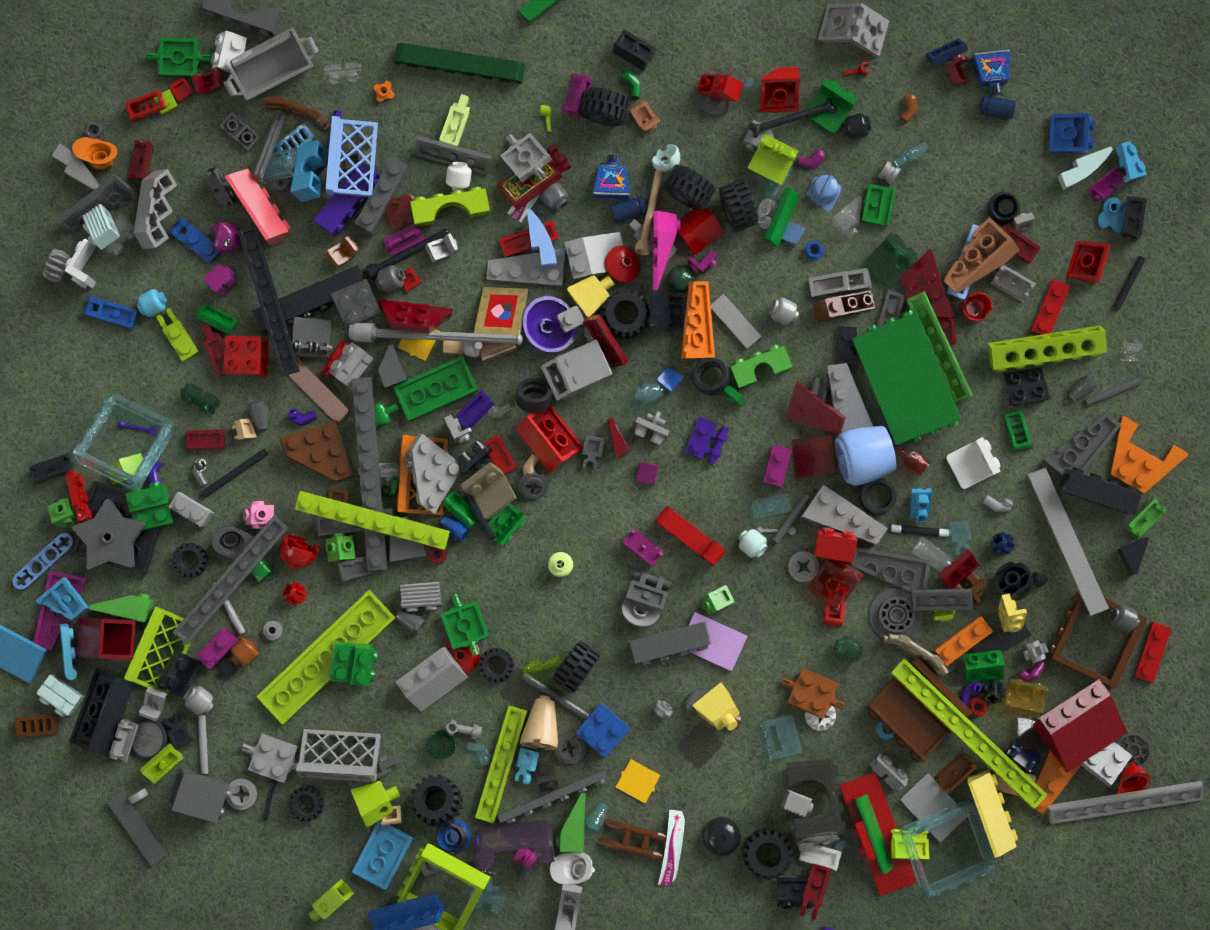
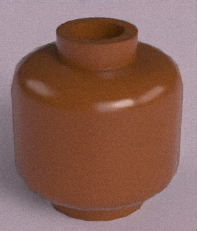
M241 638L230 649L232 653L230 658L237 666L240 663L243 666H248L258 657L259 653L257 650H259V647L250 638Z

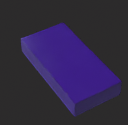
M481 390L455 418L458 419L465 429L472 428L495 403Z

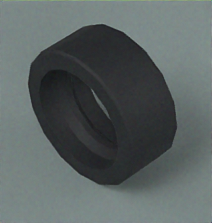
M714 357L701 360L695 366L692 373L695 386L704 395H719L724 392V389L730 383V373L725 363ZM711 367L719 368L722 372L721 380L714 386L707 387L701 382L702 373Z
M537 378L525 379L520 382L516 388L517 406L528 413H539L547 410L552 403V389L549 383ZM536 392L544 396L538 399H530L524 395Z
M879 478L862 486L859 499L866 511L879 515L893 508L896 503L897 492L890 481L885 478ZM874 485H882L889 492V500L883 507H874L867 500V492Z

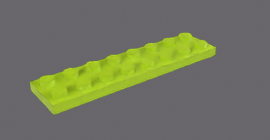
M368 590L256 697L284 725L329 682L328 677L334 642L369 644L396 617L371 590Z

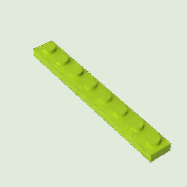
M303 491L299 492L295 510L444 550L450 534L448 530Z

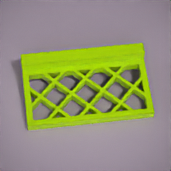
M155 607L124 679L147 688L152 687L167 693L168 696L169 690L158 687L156 679L160 676L154 678L150 667L161 663L164 670L163 662L169 660L171 656L162 660L158 649L169 645L173 654L174 651L171 644L181 639L170 642L166 631L177 628L179 624H177L176 619L182 622L184 620L183 617L160 607ZM164 616L172 617L175 626L164 629L162 624ZM161 625L162 631L158 632V629ZM164 633L167 643L157 647L154 638L156 635ZM182 641L184 645L182 653L186 655L190 643L187 645ZM156 650L160 661L149 665L146 658L147 654ZM148 668L152 679L147 681L137 679L140 671Z

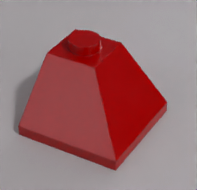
M779 67L761 77V113L797 112L799 110L800 77L798 67Z

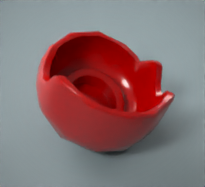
M977 292L971 293L962 302L961 311L968 321L978 322L987 318L993 306L991 299L986 294ZM973 304L976 305L978 309L976 314H974Z

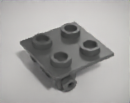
M294 317L292 345L295 355L329 358V352H332V345H330L331 320Z

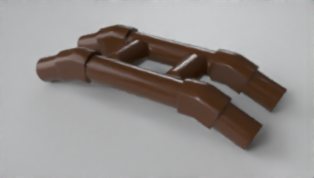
M280 96L263 98V104L266 105L267 110H283L311 120L325 132L330 128L327 124L328 121L315 109L304 107Z
M610 819L604 820V826L624 831L621 843L600 838L599 845L663 861L664 853L647 849L650 838L666 842L667 834ZM631 833L643 836L640 848L629 845Z

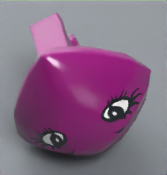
M219 222L218 225L210 228V231L215 233L214 244L218 253H229L240 246L241 240L238 230H241L240 228L227 222Z

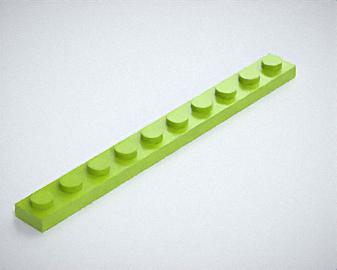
M903 659L891 671L890 674L1032 809H1035L1043 801L1047 794L906 659Z

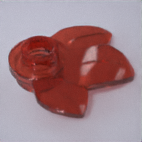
M403 194L398 198H391L385 213L389 215V222L393 228L401 231L404 227V222L414 223L410 202L414 201L415 196ZM391 204H395L397 206V209L392 210L390 207Z

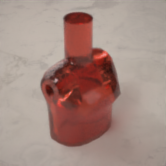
M900 446L895 451L904 459L903 464L905 467L914 471L919 476L922 475L931 463L924 458L922 452L911 451L908 453Z

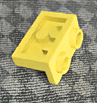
M1010 594L1002 595L998 607V616L1003 631L1013 633L1021 630L1026 619L1027 610H1017L1014 600H1011Z

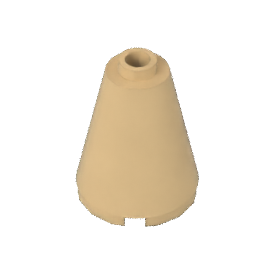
M541 695L535 699L520 739L522 746L537 749V747L545 748V750L558 749L555 702L551 700L550 696Z

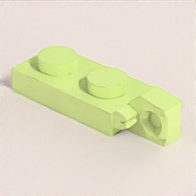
M461 94L459 102H454L453 106H451L439 139L440 142L455 146L459 145L470 114V108L467 107L468 96Z

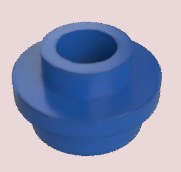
M811 241L805 246L804 252L808 259L818 260L822 257L824 249L819 242ZM816 248L818 252L812 254L810 249Z

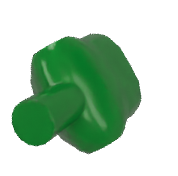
M382 403L374 406L376 428L390 422L389 415L399 410L396 403L387 408Z
M263 558L250 575L260 584L274 570Z

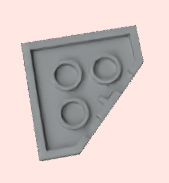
M419 433L409 448V455L412 457L413 481L417 489L416 500L428 512L435 514L461 472L460 468L462 465L425 435Z

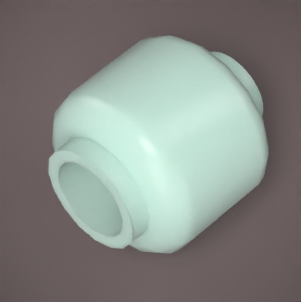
M754 529L748 532L745 530L738 538L740 540L739 549L751 558L760 557L768 547L766 545V538Z

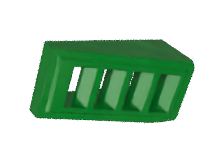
M1018 410L1003 414L1013 453L1032 449L1033 444L1023 411ZM1020 417V421L1010 423L1009 418L1014 419ZM1022 425V428L1012 430V427ZM1024 433V436L1014 437V434ZM1026 440L1024 443L1016 444V442Z

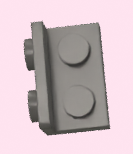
M452 415L444 418L455 443L459 442L462 444L470 440L469 437L472 435L471 428L462 431L457 418L453 419Z

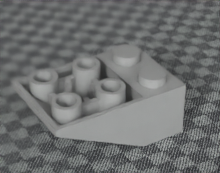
M597 340L558 356L541 366L557 401L567 400L613 374Z

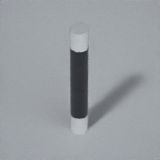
M891 524V532L949 537V529Z

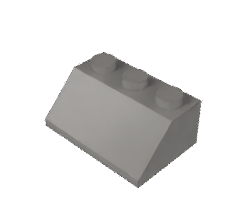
M445 646L395 683L405 697L422 712L466 680L468 676Z

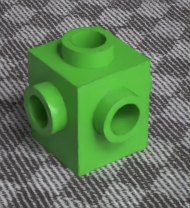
M61 498L58 502L48 506L52 524L64 528L73 526L78 522L76 509L72 506L70 498Z
M337 533L333 534V538L326 539L328 562L355 559L353 536Z

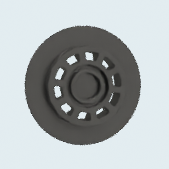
M890 588L882 591L875 597L870 606L869 619L874 631L882 638L884 635L888 636L889 634H900L911 638L921 627L923 611H913L911 592L902 588Z

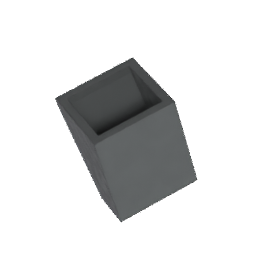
M180 767L168 805L172 811L217 824L218 819H221L223 816L224 808L222 806L224 800H228L231 789L223 781Z

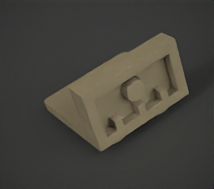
M491 462L461 484L463 491L474 497L486 520H489L516 499V495L503 471Z

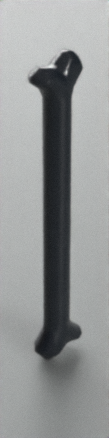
M828 97L823 105L761 124L751 122L748 129L753 132V137L757 138L761 131L825 111L835 113L837 107L832 104V99Z

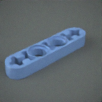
M67 533L58 535L15 574L12 580L14 587L20 590L29 588L72 549L75 543L73 536ZM62 538H69V545H63L60 548V550H62V552L60 553V551L56 547H54V544L60 546L63 542L61 540ZM52 549L56 552V557L50 561L47 559L46 553ZM38 562L41 564L42 569L36 574L32 571V565ZM26 570L31 576L34 577L33 579H31V577L25 579V585H18L20 581L18 578H24L28 575L27 573H25Z

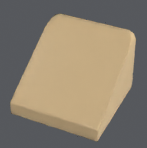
M443 340V353L463 355V341Z
M400 805L392 806L393 812L381 819L382 826L402 823Z

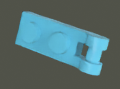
M67 623L59 624L64 674L67 679L73 680L77 677V671L72 666V659H75V649L70 645V640H74L73 629L69 628Z

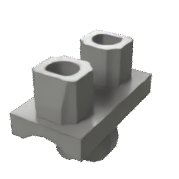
M657 412L656 416L649 413L647 415V419L653 421V423L638 417L634 434L644 438L647 430H651L654 432L651 442L660 446L664 438L668 437L670 431L656 425L658 423L664 426L666 422L659 418L661 412Z

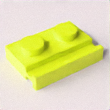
M891 830V858L929 859L928 830Z

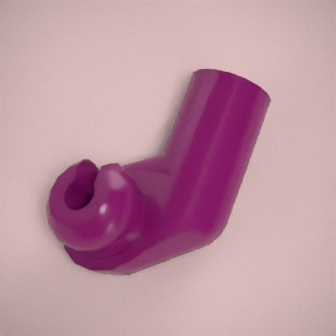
M816 150L815 154L810 158L799 157L798 166L816 168L825 159L824 151Z
M1039 661L1030 672H1027L1026 669L1021 670L1018 677L1025 683L1037 679L1045 669L1046 664L1043 661Z

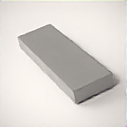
M724 294L710 305L711 310L746 349L761 338V335Z

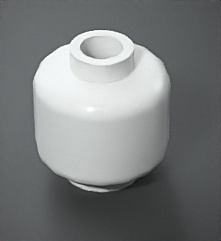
M453 162L447 168L446 184L452 187L451 189L454 191H463V188H467L470 185L472 171L467 167L466 163Z

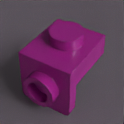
M711 250L700 264L693 257H690L688 259V263H690L689 268L695 273L700 272L703 274L707 268L711 270L716 265L718 254Z

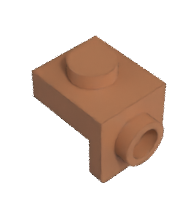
M646 100L629 109L635 122L644 132L656 128V124L660 122Z

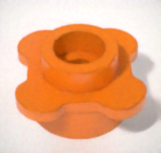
M385 81L384 84L374 85L373 89L377 94L376 99L378 102L394 98L395 94L391 90V82Z

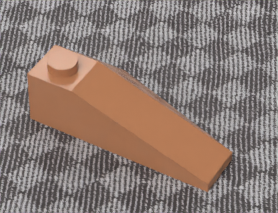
M990 218L972 234L973 238L968 246L965 245L960 259L955 261L943 280L955 293H958L1005 264L1019 251L1014 240Z

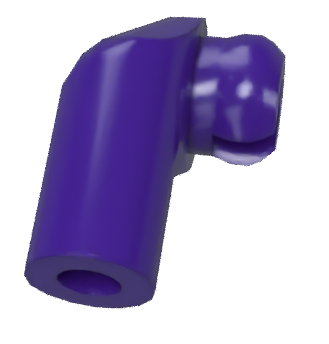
M296 409L288 411V419L300 426L317 419L313 410L306 414H302Z
M157 460L153 461L146 472L148 485L155 482H160V485L162 484V481L158 479L157 473L163 464Z
M975 681L963 687L960 700L966 706H968L971 696L982 691L981 683Z

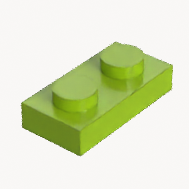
M169 743L140 769L141 773L155 784L179 763L183 756Z

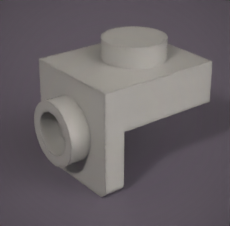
M451 233L446 234L444 238L425 245L432 263L453 256L458 251L457 242Z
M577 305L556 316L564 333L584 324L583 321L586 319L584 312Z
M148 687L139 715L157 721L164 709L167 693Z

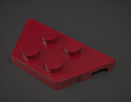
M929 249L900 278L906 298L908 299L925 291L936 317L953 319L952 309L933 250Z
M381 299L379 301V308L383 309L388 325L391 329L429 334L435 327L443 323V319L446 316L449 318L452 316V308Z

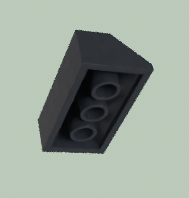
M96 668L69 741L89 752L108 756L118 723H120L122 715L126 710V704L133 691L135 682Z

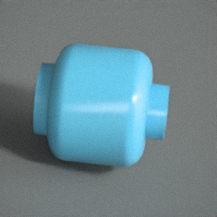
M151 289L139 296L137 307L142 315L153 317L165 310L167 299L162 292L159 293L157 290Z

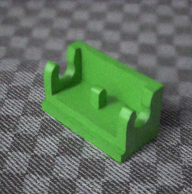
M1156 498L1151 499L1125 525L1137 539L1166 511V508H1162L1158 504L1159 501Z

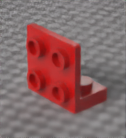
M226 336L223 373L267 377L269 339L262 336Z

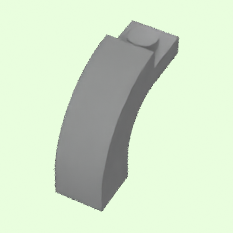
M563 884L555 930H575L582 887L574 884Z

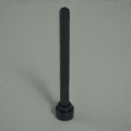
M443 229L379 264L371 263L365 266L371 279L374 280L381 269L394 265L424 249L427 243L444 238L450 231Z

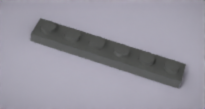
M605 769L498 814L497 817L500 823L505 821V824H509L515 821L516 816L523 814L524 817L534 813L533 809L541 806V809L551 806V801L559 799V801H563L569 798V794L574 791L579 794L588 790V785L594 783L595 786L605 783V778L608 777Z

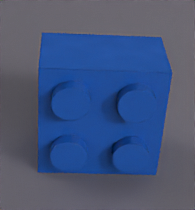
M600 703L576 731V734L606 758L629 731L630 727Z

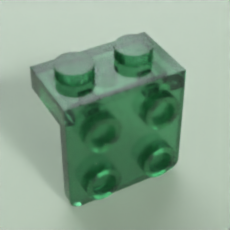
M892 233L884 239L863 263L887 288H892L918 260L916 257L917 253L912 248H907L902 244L903 240L897 234L893 235Z

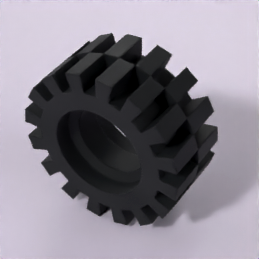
M194 543L181 544L182 546H178L176 552H173L174 557L171 559L173 561V568L183 577L194 578L200 576L206 570V566H208L207 552L203 547ZM188 553H194L197 557V564L192 568L186 567L183 563V558Z
M489 649L482 654L479 660L481 675L490 682H503L513 672V658L504 649ZM493 658H500L504 663V668L499 673H494L489 668V662Z
M303 786L296 789L288 800L290 814L300 822H309L316 819L324 808V798L321 792L311 786ZM304 796L310 797L314 803L313 808L308 812L301 810L299 807V801Z

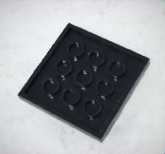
M93 481L88 498L89 501L87 502L88 508L92 511V519L95 518L106 499H110L124 518L133 519L132 514L129 512L125 494L130 493V491ZM161 526L143 530L136 538L133 546L135 567H127L111 561L105 564L147 575ZM110 534L107 536L108 541L111 539ZM77 535L72 555L87 559V545Z

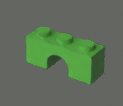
M775 345L768 348L769 352L764 354L757 352L750 355L751 359L744 361L742 358L732 362L733 366L730 367V371L738 390L757 382L754 369L759 365L768 366L773 376L792 369V364L785 347Z

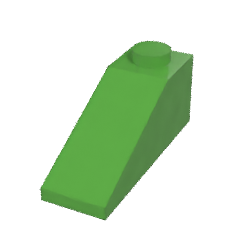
M138 593V596L130 595L89 605V609L137 621L149 622L154 600L149 599L150 595Z
M585 792L580 794L560 835H557L556 847H560V852H584Z

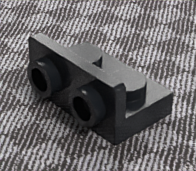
M175 649L156 684L183 697L202 664Z
M777 878V907L782 909L802 907V899L808 878ZM807 903L806 908L811 909L815 907V905Z

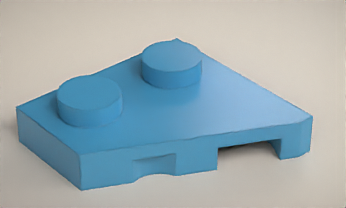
M1131 141L1116 146L1120 167H1125L1127 174L1123 177L1125 183L1147 175L1145 165L1140 161L1137 149Z
M66 577L59 580L35 600L38 604H43L51 608L50 610L61 613L70 620L76 619L89 608Z

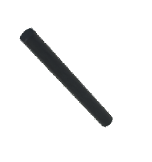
M265 448L201 491L202 494L208 497L269 454Z

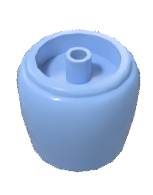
M884 426L848 430L840 433L835 439L834 446L838 466L844 480L848 484L850 483L854 486L866 484L896 470L895 451L891 438Z

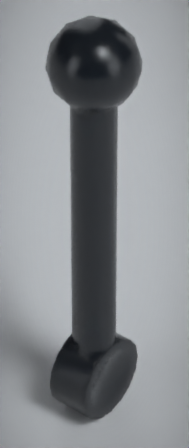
M274 779L269 782L270 790L263 816L265 820L268 819L273 790L277 784V781Z

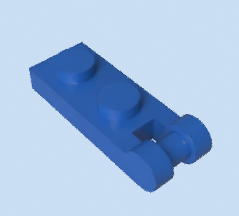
M180 217L177 220L176 226L172 227L169 232L211 264L219 255L215 249L214 242ZM185 227L188 231L183 236L180 232Z
M92 296L87 297L86 301L88 303L86 309L84 308L83 315L134 329L139 313L138 310ZM95 304L99 305L97 312L93 311Z

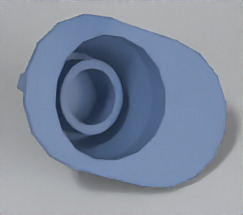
M822 175L813 179L806 195L812 198L817 206L820 205L829 212L841 192V185L837 183L832 175Z

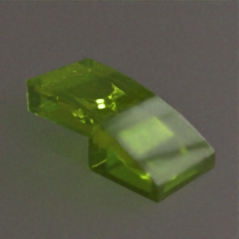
M558 654L542 664L538 658L523 667L522 670L524 672L544 670L557 665L563 659Z

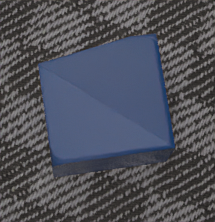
M667 367L656 382L672 393L683 379V376Z

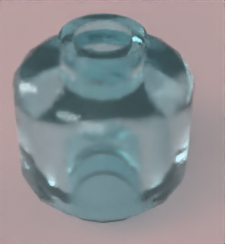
M656 380L640 381L634 388L635 400L644 406L658 404L660 398L664 395L663 387L659 386Z

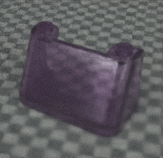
M534 820L480 827L475 835L476 869L486 870L491 868L495 862L497 852L533 848L537 861L541 863L555 862L556 853L552 824L547 820Z

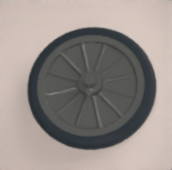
M143 719L136 723L138 728L131 750L137 757L151 760L166 747L167 734L160 722Z

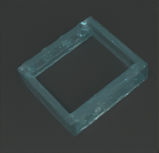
M113 393L110 398H106L102 411L95 415L93 419L94 424L85 431L81 444L78 443L73 452L75 462L138 491L173 435L175 422ZM115 406L162 427L134 475L86 453Z
M967 799L899 828L919 887L925 896L930 898L940 896L942 891L954 890L959 887V884L973 882L976 880L975 877L989 875V872L998 868L975 801ZM967 814L984 862L929 885L912 836Z

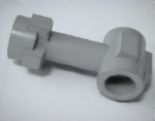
M451 720L445 726L450 735L458 732L471 735V739L481 737L482 727H479L477 724L469 727L458 725L456 720Z

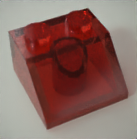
M832 435L792 440L795 478L835 474Z
M827 558L807 589L839 611L864 574L845 561Z

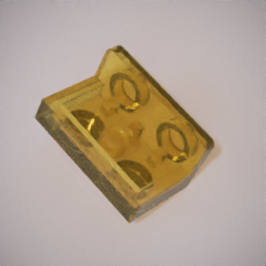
M1011 679L1006 687L1004 708L1042 716L1044 713L1045 696L1049 688L1039 683L1032 684L1021 679Z

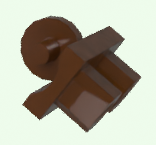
M972 572L964 580L969 585L967 589H971L972 604L975 602L979 606L982 604L979 598L984 593L981 590L976 594L975 592L985 585L986 581L983 578H978ZM957 584L953 589L963 588L959 584Z

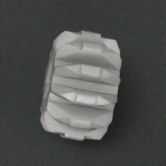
M52 250L43 269V277L52 282H60L65 274V265L70 256L61 250Z

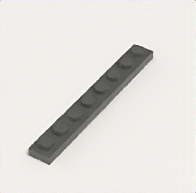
M274 515L173 633L188 645L290 527Z

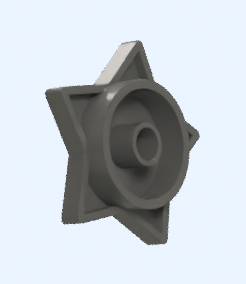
M106 499L94 519L72 526V529L87 545V569H94L110 561L127 567H135L133 546L146 523L124 518L110 499ZM108 534L111 535V539L109 541L107 539Z

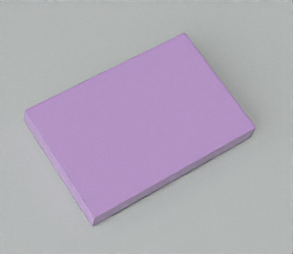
M694 612L689 626L706 621L712 644L708 645L706 650L697 652V649L694 648L690 649L689 652L732 671L747 635Z

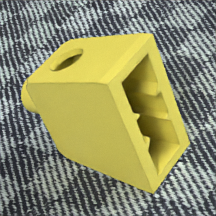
M592 275L568 287L567 292L577 306L582 309L587 318L594 316L605 304L606 299L610 297L607 290L615 284L609 276H606L599 282L596 276Z
M719 683L692 705L699 715L717 730H721L725 726L728 730H733L738 725L735 718L739 715V711L722 683Z

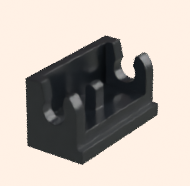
M624 29L614 43L612 52L645 71L649 61L654 56L656 48Z
M1127 196L1122 237L1131 236L1132 239H1139L1142 236L1147 198Z
M69 453L32 465L29 467V470L33 472V482L39 484L62 476L70 470L74 471Z

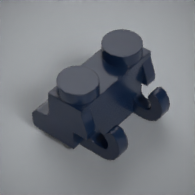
M1016 738L1004 754L1022 766L1021 770L1024 773L1030 774L1038 765L1041 756L1034 750H1028L1025 747V742Z

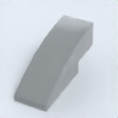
M59 143L52 157L67 166L64 172L90 189H96L99 183L90 169L72 151Z
M866 268L809 278L811 297L872 289L869 270Z

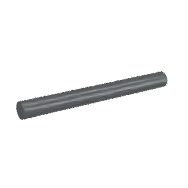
M524 672L521 679L550 696L584 720L590 715L528 673Z

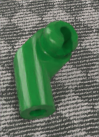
M624 72L621 78L623 82L631 86L630 97L639 98L640 80L633 72Z

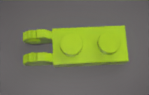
M169 308L166 310L167 315L174 323L167 326L160 314L156 318L163 327V332L181 361L185 362L199 353L180 320H177Z

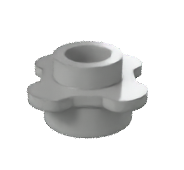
M658 700L655 704L654 711L661 718L666 719L667 716L670 717L673 713L671 706L667 702Z

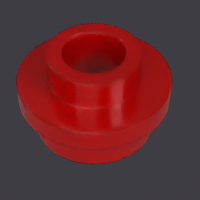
M974 697L968 703V708L974 716H982L987 711V702L981 697ZM976 703L981 705L980 710L974 709Z

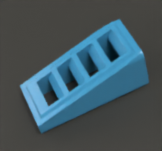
M305 123L301 124L275 145V148L285 162L294 157L298 152L299 144L294 139L296 136L302 142L301 144L316 140ZM304 132L307 139L304 140L300 133ZM290 140L296 147L294 150L288 144ZM283 145L287 147L290 152L289 154H286L283 150Z

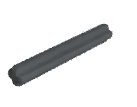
M276 111L252 173L254 178L262 179L286 118L284 112Z

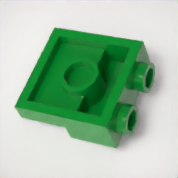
M160 482L149 484V488L141 489V487H134L130 489V493H125L129 512L132 514L133 520L146 523L143 530L174 523L172 510L169 509L170 500L166 485H160Z
M334 642L328 677L329 681L369 686L370 681H373L375 676L372 665L377 662V651L370 644Z

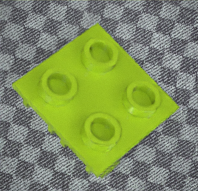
M764 134L748 169L782 185L799 151Z

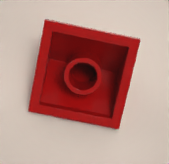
M706 207L704 210L693 209L680 219V231H677V235L694 256L724 233L714 214Z
M1077 241L1066 277L1091 285L1097 284L1100 281L1111 245Z

